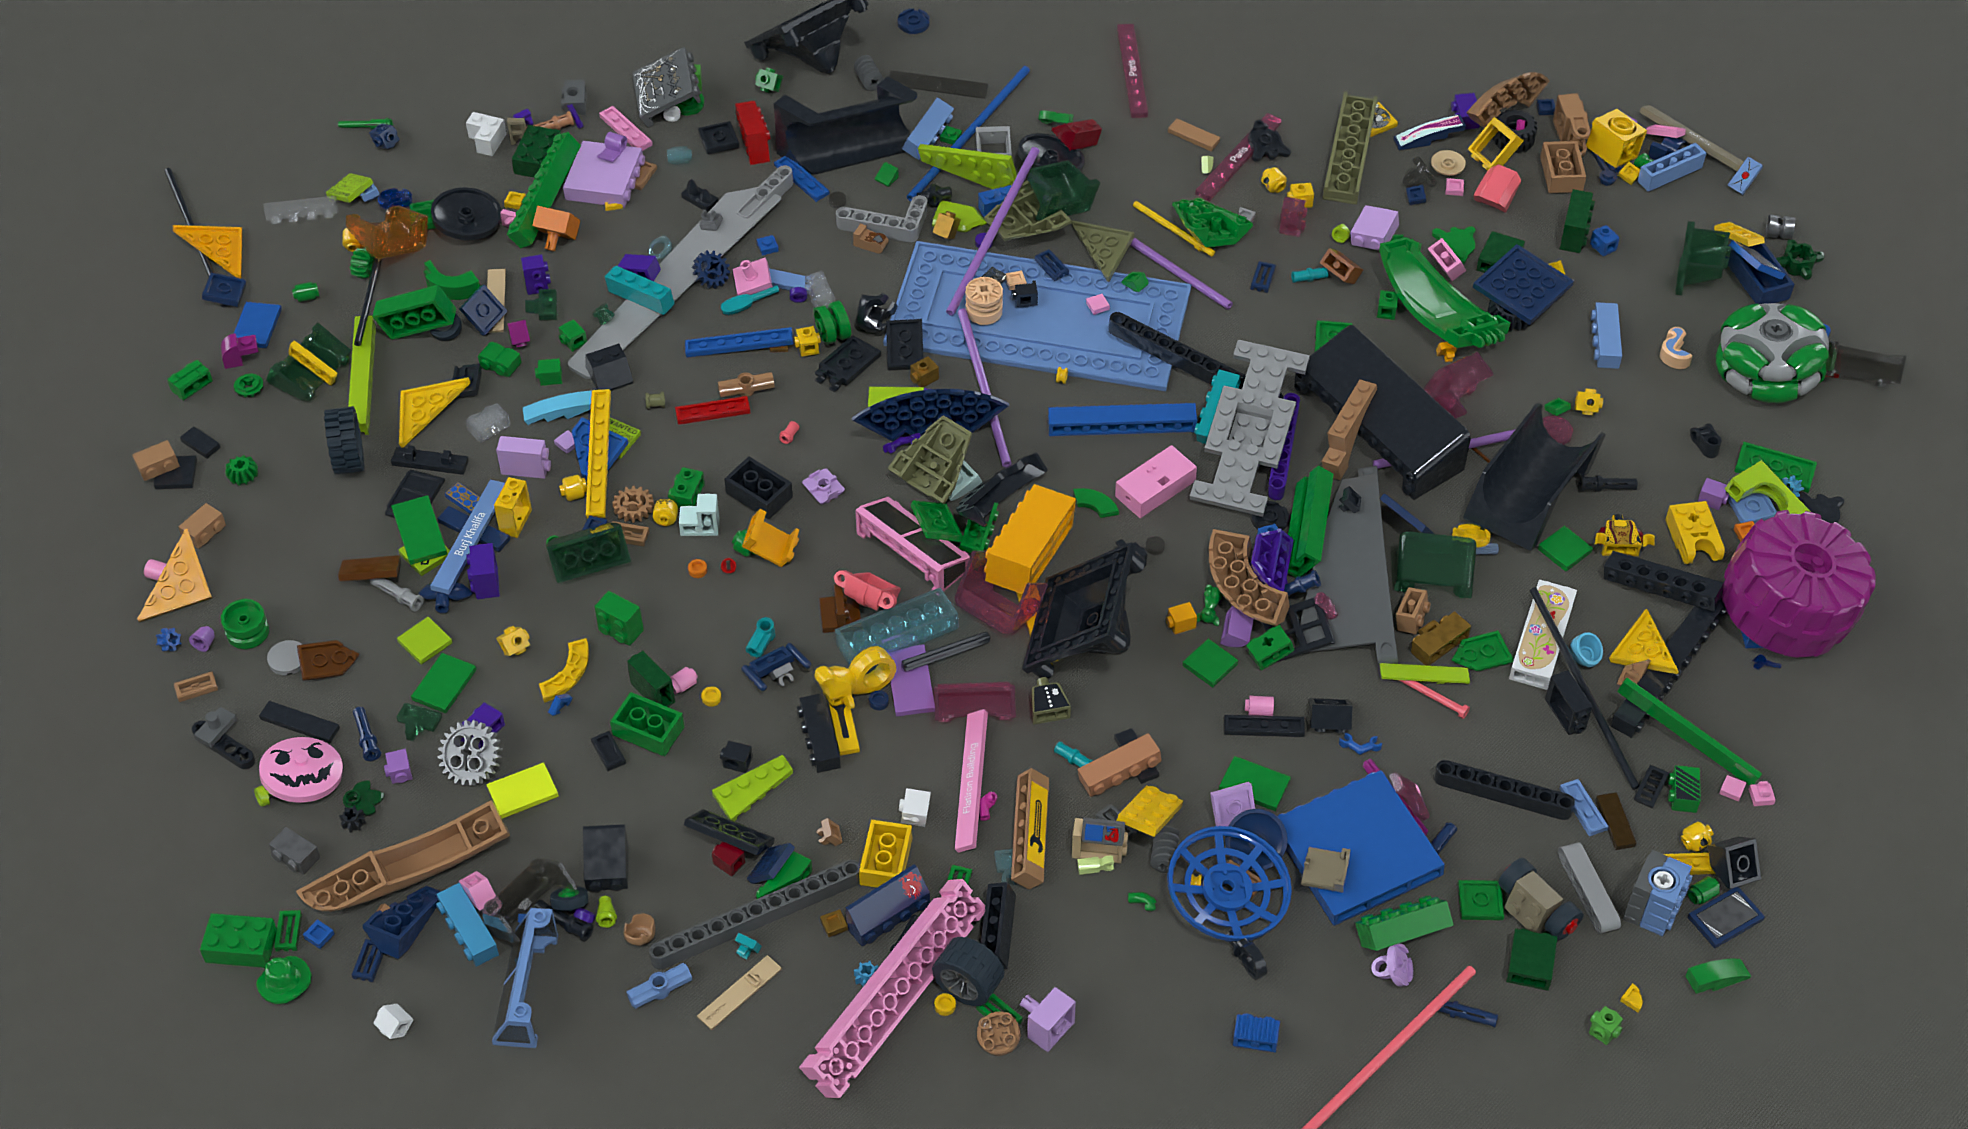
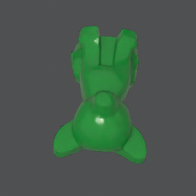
M1206 585L1204 588L1205 608L1197 614V622L1203 621L1219 626L1220 621L1214 610L1223 595L1218 587Z

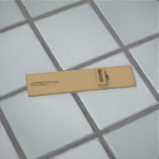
M488 269L487 288L505 307L506 269ZM504 316L488 333L504 332Z
M767 955L699 1013L697 1018L710 1030H713L779 973L782 967Z

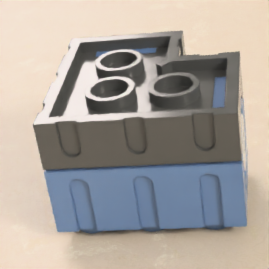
M1652 850L1648 854L1634 885L1623 920L1637 926L1640 925V927L1660 936L1664 935L1666 929L1671 930L1675 916L1678 914L1693 877L1690 875L1692 866Z

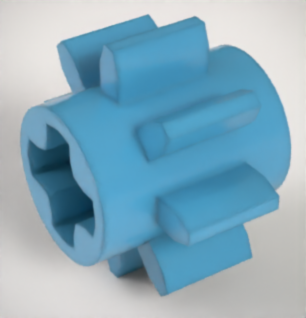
M1794 475L1789 479L1787 477L1783 478L1784 484L1796 497H1800L1799 491L1804 490L1801 487L1802 480H1796Z
M871 961L863 964L860 962L859 969H854L855 983H860L864 987L879 968L878 965L873 966Z

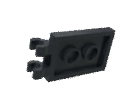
M852 335L819 363V369L815 372V375L818 377L815 381L822 384L828 376L831 378L829 383L832 384L829 390L837 392L842 383L848 385L881 357V351Z

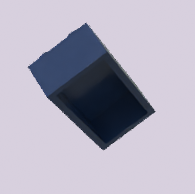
M1765 243L1749 247L1760 252L1785 273L1781 280L1757 270L1729 245L1727 246L1724 261L1756 304L1777 303L1790 299L1795 284Z

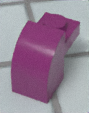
M236 333L223 339L221 353L225 369L243 366L242 355L258 353L255 335L237 338Z

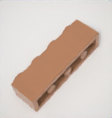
M1147 733L1078 768L1079 780L1090 797L1100 795L1106 789L1117 786L1130 777L1139 775L1141 771L1149 767H1155L1162 761L1161 752L1150 734Z

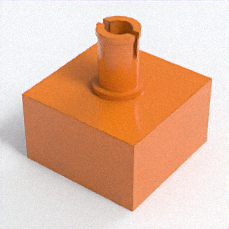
M537 206L532 226L548 234L544 249L555 252L558 237L576 240L581 220L568 212Z

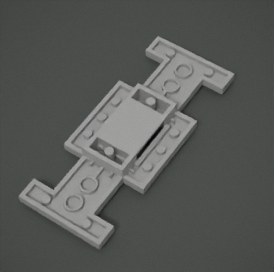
M1238 339L1233 358L1250 362L1242 389L1223 386L1204 448V452L1221 455L1213 484L1194 480L1190 500L1263 517L1268 497L1250 492L1260 465L1273 468L1278 467L1296 406V402L1281 399L1279 395L1286 372L1291 371L1305 374L1310 355Z

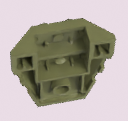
M1032 179L1023 182L997 234L1006 241L1059 230L1071 224L1072 220L1062 210L1054 213L1041 199V188ZM1002 203L1000 205L997 204L984 217V220L990 226Z
M943 415L925 430L926 433L920 438H915L907 449H902L896 455L888 470L935 501L945 504L955 489L972 432Z

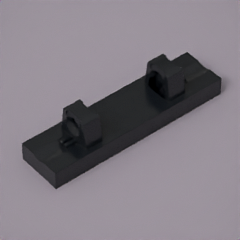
M408 445L407 448L396 447L391 459L392 466L464 475L469 462L468 456L455 455L449 450H443V453L416 450L415 446Z

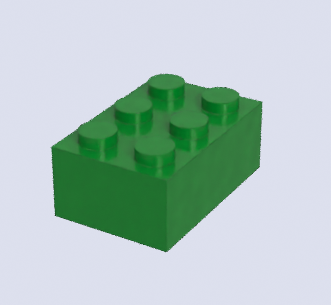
M632 692L628 694L610 720L613 736L664 757L685 727L683 713Z
M211 913L200 952L205 963L265 968V964L271 958L277 927L273 918Z

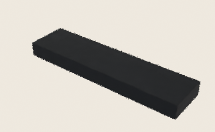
M268 701L259 715L260 720L327 743L332 742L340 729L337 723L272 701Z
M1224 715V735L1305 737L1304 717Z

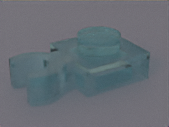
M1013 849L994 851L997 873H1003L1001 883L1006 882V878H1011Z

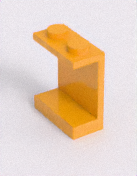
M759 509L751 518L742 547L783 567L794 556L792 551L799 541L797 537L799 529L796 528L789 535L764 522L766 512Z

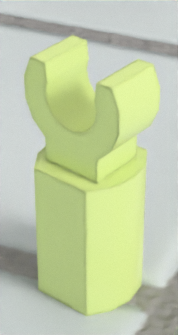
M1111 855L1100 859L1098 857L1077 859L1079 875L1098 873L1100 870H1114V860Z

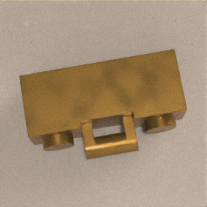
M1455 611L1449 616L1445 615L1440 620V624L1432 620L1418 630L1420 635H1417L1412 640L1411 653L1424 665L1430 666L1458 646L1462 639L1469 638L1471 625Z

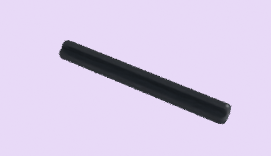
M985 631L902 660L901 665L904 671H909L989 643L991 637Z

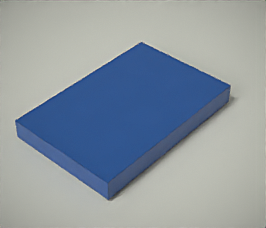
M246 302L234 331L237 338L255 335L258 348H267L282 310L281 305Z

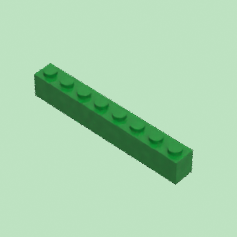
M569 132L557 134L554 137V142L547 150V155L541 162V167L535 174V179L529 186V191L523 198L520 209L517 210L513 222L509 225L506 235L519 248L532 245L539 231L532 226L537 206L551 207L581 147L579 142Z

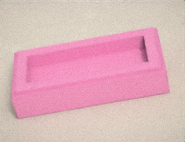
M1655 124L1647 128L1646 134L1678 138L1685 135L1686 129Z

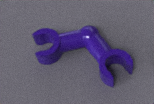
M915 433L910 436L899 437L897 440L887 443L882 447L885 453L888 451L892 453L901 445L912 444V441L915 438H920L921 435L920 433Z

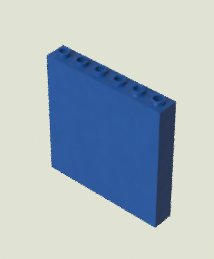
M1382 770L1376 773H1369L1365 778L1358 781L1354 780L1343 788L1334 789L1323 797H1316L1310 803L1299 805L1294 810L1277 816L1287 832L1288 843L1286 851L1302 876L1309 847L1341 852L1342 848L1351 849L1343 893L1309 887L1333 926L1444 875L1445 864Z

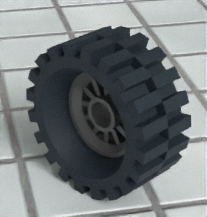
M354 406L325 410V434L334 474L364 471L361 431Z

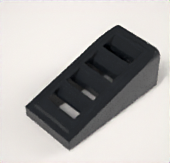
M1650 764L1634 797V801L1653 809L1668 779L1669 772ZM1650 776L1660 779L1661 782L1651 779ZM1647 782L1657 785L1658 788L1648 785ZM1644 788H1647L1655 792V794L1653 795L1647 791H1644ZM1641 794L1652 798V801L1641 798Z

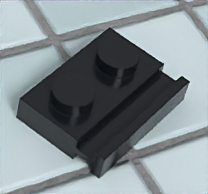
M480 363L463 365L461 368L455 366L452 381L469 378L470 384L458 396L478 395L482 372Z

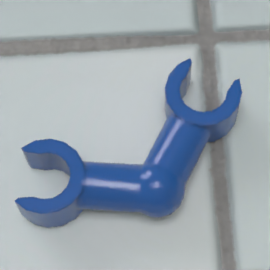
M1345 733L1344 736L1348 741L1339 738V745L1341 747H1349L1359 755L1370 750L1379 751L1382 748V743L1374 744L1377 742L1378 736L1371 737L1370 741L1363 745L1354 742L1349 733Z

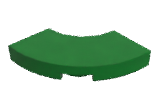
M1073 489L1077 507L1090 508L1097 512L1100 518L1119 515L1117 505L1107 495L1093 489Z

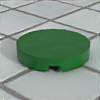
M702 93L699 95V103L694 97H691L675 105L680 109V115L688 116L700 112L704 107V96Z

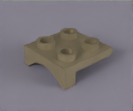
M1309 847L1304 863L1301 885L1343 893L1351 849L1342 848L1341 852Z

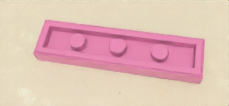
M614 106L599 113L600 118L616 133L627 137V143L632 147L642 148L643 151L653 145L652 140Z

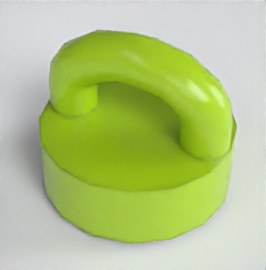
M1340 224L1333 229L1332 237L1336 242L1344 243L1349 239L1350 231L1345 224Z
M263 786L254 789L255 797L260 806L263 807L270 804L269 798L273 796L265 790Z

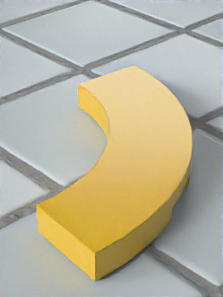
M587 638L568 643L569 654L564 669L549 680L539 683L544 703L553 700L556 695H563L568 692L583 676L589 661Z

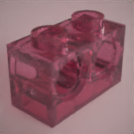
M1290 197L1284 198L1279 234L1300 237L1301 230L1304 231L1306 226V220H1303V218H1306L1308 208L1305 207L1306 200Z

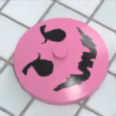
M308 737L290 738L274 744L264 753L259 765L261 783L270 794L285 801L298 803L315 801L329 795L337 788L343 774V763L339 753L328 743Z

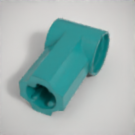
M763 617L757 621V629L745 648L746 652L752 657H761L769 642L774 640L776 636L774 622L768 617Z

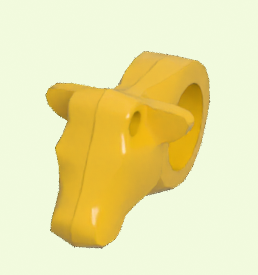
M872 646L860 652L852 660L849 668L820 666L815 670L814 676L823 690L824 696L832 706L844 703L850 710L855 707L852 694H866L881 690L893 679L897 669L894 660L884 648ZM878 664V666L873 671L866 674L869 671V669Z

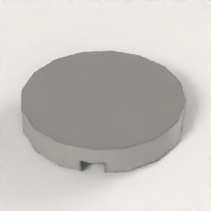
M285 640L277 643L270 649L267 661L274 673L284 676L300 671L297 645H302L300 642Z

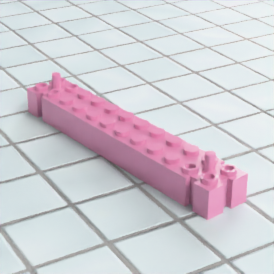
M963 879L947 881L939 891L941 898H934L816 1045L817 1053L809 1054L799 1068L810 1080L818 1081L815 1086L826 1098H840L850 1086L847 1080L858 1076L934 979L932 974L933 964L949 942L955 937H966L973 929L971 922L979 921L984 915V903L979 897H972L970 895L973 890Z

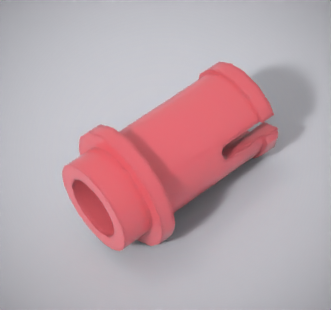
M791 421L786 429L781 431L779 439L782 443L788 444L793 441V436L800 428L798 423Z

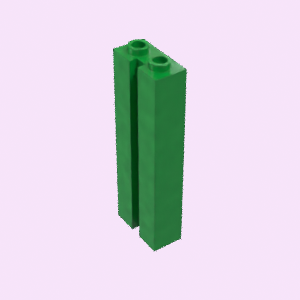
M1319 465L1310 472L1308 477L1305 476L1296 483L1288 535L1294 540L1288 573L1294 577L1302 576L1321 562L1334 474Z

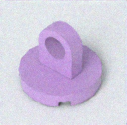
M1401 943L1389 946L1387 955L1376 958L1372 963L1373 974L1380 979L1391 978L1396 986L1399 987L1409 985L1408 982H1411L1413 978V963L1411 958H1407L1406 953H1409L1408 949ZM1386 963V969L1383 972H1379L1380 966Z

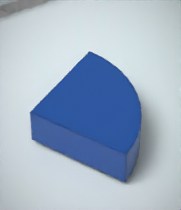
M569 694L556 695L548 713L552 716L561 713L559 710L564 705L568 706L573 697Z

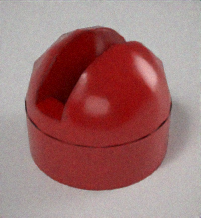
M729 557L723 559L721 562L722 571L725 573L734 572L736 569L735 560ZM730 560V569L727 570L726 561Z

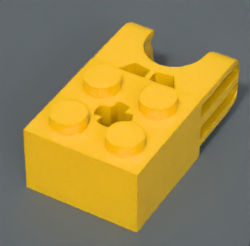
M1707 502L1669 505L1665 520L1684 564H1692L1698 550L1708 553L1713 561L1722 560L1725 548Z

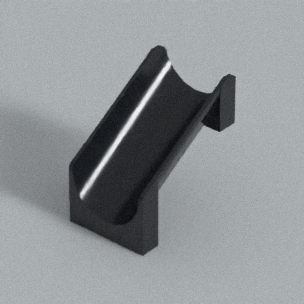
M887 76L877 84L876 100L817 113L791 97L783 95L774 103L777 155L781 157L786 156L803 167L808 173L815 175L905 153L906 151L902 148L911 133L902 121L899 105L913 102L917 99L918 94L916 91Z
M1536 403L1528 415L1485 467L1463 516L1464 519L1530 551L1537 547L1559 495L1576 472L1584 476L1590 472L1606 436L1605 433L1601 432L1595 441L1582 447H1569L1558 443L1549 435L1543 424V405L1541 403Z

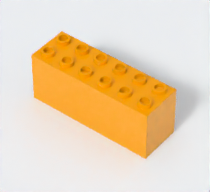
M1036 484L1030 490H1027L1024 500L1018 503L1016 512L1010 515L1008 524H1004L1001 534L995 537L993 546L989 547L986 551L985 581L1028 596L1073 527L1076 498Z

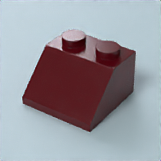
M1093 119L1067 123L1052 128V132L1070 150L1097 145L1102 128Z

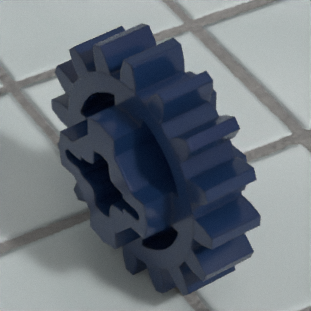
M706 250L704 254L701 252L693 261L692 268L695 271L692 274L698 276L696 281H702L701 286L707 284L709 289L713 285L714 289H716L729 279L728 275L731 271L727 269L730 264H725L727 259H722L721 253L715 255L714 250L711 253Z

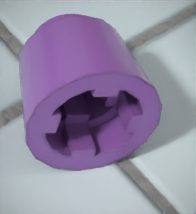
M208 626L200 627L190 636V644L195 649L206 652L215 638L214 630Z

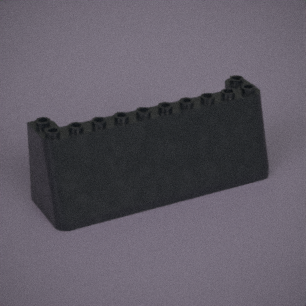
M1349 325L1310 355L1305 374H1295L1294 387L1297 392L1306 394L1310 389L1338 415L1359 380L1377 384V391L1365 412L1357 435L1362 437L1371 448H1374L1384 460L1392 465L1395 471L1403 476L1402 490L1413 500L1465 470L1471 440L1469 431L1354 325Z

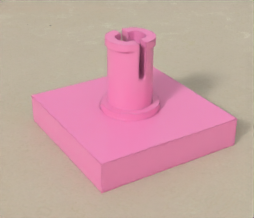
M766 258L751 263L749 260H744L741 262L740 267L733 269L738 296L743 294L751 295L773 287Z

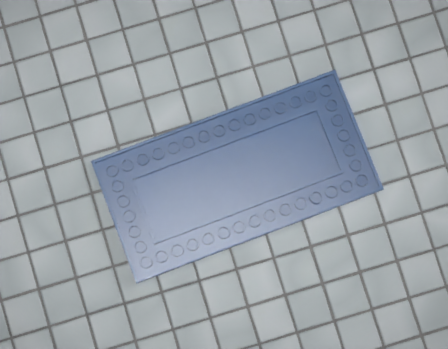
M916 241L896 301L898 307L891 320L922 319L923 352L971 360L958 315V310L966 309V296L964 295L953 316L947 314L946 310L978 250ZM986 253L973 279L990 277L1001 284L1003 288V312L998 321L989 325H979L969 320L982 362L1057 374L1058 367L1062 369L1068 368V376L1166 392L1173 365L1110 334L1108 331L1109 318L1112 313L1121 312L1179 341L1192 284L1147 277L1148 285L1140 292H1135L1121 282L1129 274L1115 272L1110 282H1108L1098 269L1066 264L1064 265L1069 269V275L1066 276L1064 274L1062 278L1057 277V280L1054 281L1038 265L1035 259ZM1022 270L1027 284L1036 280L1038 306L1016 307V301H1012L1011 290H1009L1005 280V273ZM1103 294L1110 305V310L1093 315L1086 304V299ZM887 333L883 341L884 346H887Z

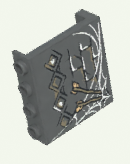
M685 47L632 72L639 117L647 127L654 125L652 116L691 97H694L698 103L700 102L699 95L701 92L697 85L699 81L695 74L697 70L693 64L695 59L693 54L688 52Z

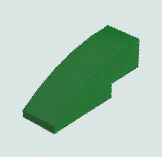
M1732 958L1690 967L1685 977L1694 992L1698 994L1712 989L1714 992L1750 979L1751 975L1741 959Z

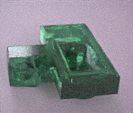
M542 289L539 290L538 299L525 300L526 313L539 314V320H557V290Z
M404 703L396 718L397 722L405 724L406 730L404 733L406 740L414 741L418 732L422 733L424 729L434 732L442 719V713Z

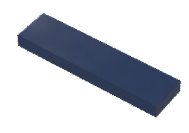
M448 506L437 519L438 523L460 533L469 515ZM488 525L479 543H493L494 550L500 552L511 539L510 535Z

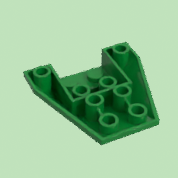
M1195 198L1194 200L1181 199L1180 201L1172 202V206L1184 226L1205 247L1236 244L1253 227V223L1247 217L1221 208L1202 198Z

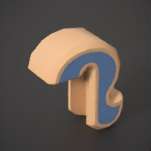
M1672 327L1668 331L1660 351L1662 362L1675 369H1686L1690 366L1692 354L1680 349L1684 344L1683 339L1686 336L1685 330L1681 327Z

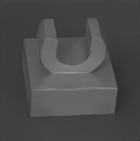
M703 210L701 214L702 220L699 225L701 230H717L723 217L721 213H716L714 210H711L710 213Z
M790 662L769 673L771 680L777 679L780 687L784 686L783 677L788 678L789 682L794 680L793 676L789 673L793 670Z

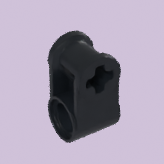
M1707 423L1703 427L1691 428V439L1698 446L1702 454L1707 458L1717 457L1722 439L1714 430L1712 424Z

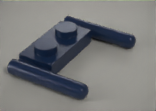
M788 643L786 647L782 646L750 662L749 666L744 665L741 670L761 691H765L767 685L760 678L768 675L773 670L793 662L794 658L806 669H809L812 664L792 643Z

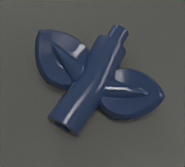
M457 582L450 594L431 590L430 585L432 583L426 585L418 592V595L423 596L424 599H436L435 610L439 613L448 612L449 598L461 600L473 595L469 588Z

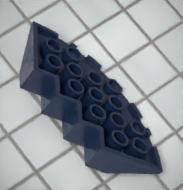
M929 389L885 399L862 410L852 417V421L892 442L905 432L910 435L920 433L922 436L926 433L925 430L943 415L973 433L1009 407V403L997 397L976 391Z

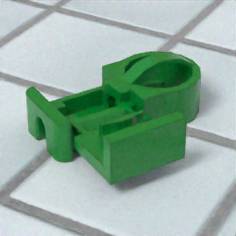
M1041 110L1039 111L1038 120L1045 124L1052 122L1067 124L1069 121L1070 123L1073 122L1074 116L1073 114Z

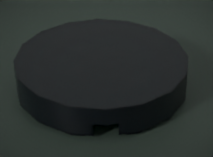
M1267 501L1263 517L1252 514L1251 522L1257 530L1258 528L1276 524L1278 529L1284 530L1289 523V513L1279 503Z

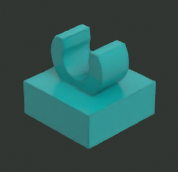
M738 933L735 939L740 945L736 954L746 960L751 950L759 953L762 947L757 941Z

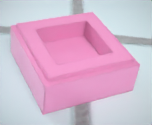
M1447 178L1445 194L1463 196L1464 180Z
M1103 294L1086 299V304L1093 315L1110 310V305Z
M1727 775L1719 794L1739 802L1746 782Z

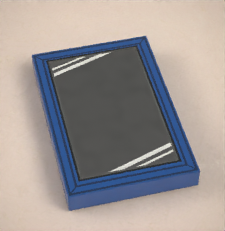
M1734 240L1731 241L1729 246L1754 268L1780 280L1783 279L1785 273L1760 252Z

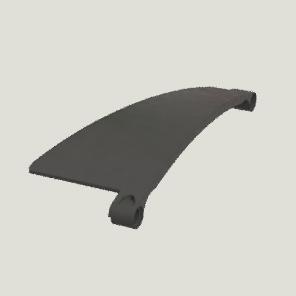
M1377 466L1358 468L1359 477L1343 479L1326 523L1321 562L1313 567V570H1316L1320 577L1321 586L1309 588L1306 595V600L1316 596L1320 597L1335 639V644L1310 652L1376 643L1378 665L1380 663L1399 664L1385 554ZM1349 486L1362 497L1360 511L1353 513L1350 509L1343 512L1339 508V505L1342 504L1339 499L1343 497V490ZM1315 606L1303 610L1301 625L1319 619ZM1321 624L1303 630L1307 643L1325 638Z

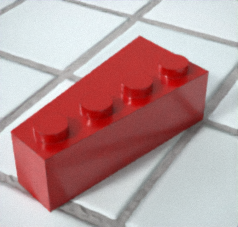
M755 100L736 103L737 121L746 146L747 155H749L750 165L770 162L768 147L770 133L767 130L766 122H764L763 114H761L760 106L756 105Z

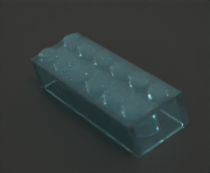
M940 587L897 604L891 609L882 610L835 629L836 645L849 666L860 652L872 646L884 648L891 656L958 629V613Z

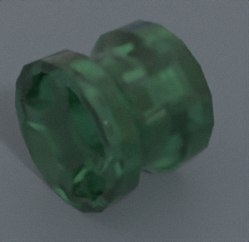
M603 303L593 311L592 315L599 319L601 325H604L614 317L615 313L608 309L606 303Z

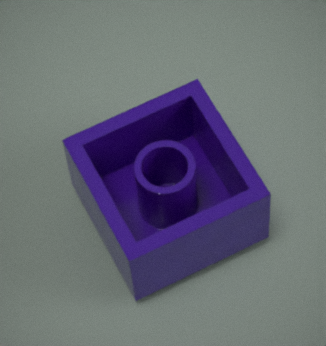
M493 543L469 546L470 554H466L467 564L471 565L467 569L471 592H475L477 600L500 597L498 565Z

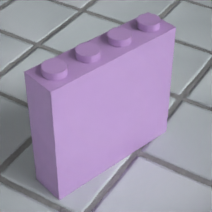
M582 141L563 186L565 200L605 205L604 202H608V204L617 203L625 208L627 201L631 198V191L635 188L636 178L640 176L641 165L643 166L645 163L642 148L626 146L620 156L613 162L597 158V155L606 148L605 143Z

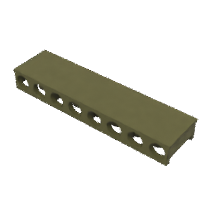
M1344 91L1324 186L1323 200L1357 205L1378 96H1374V99L1347 95L1348 92Z

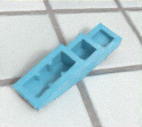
M592 390L559 395L523 407L524 421L529 425L543 418L549 422L563 415L569 419L591 409Z

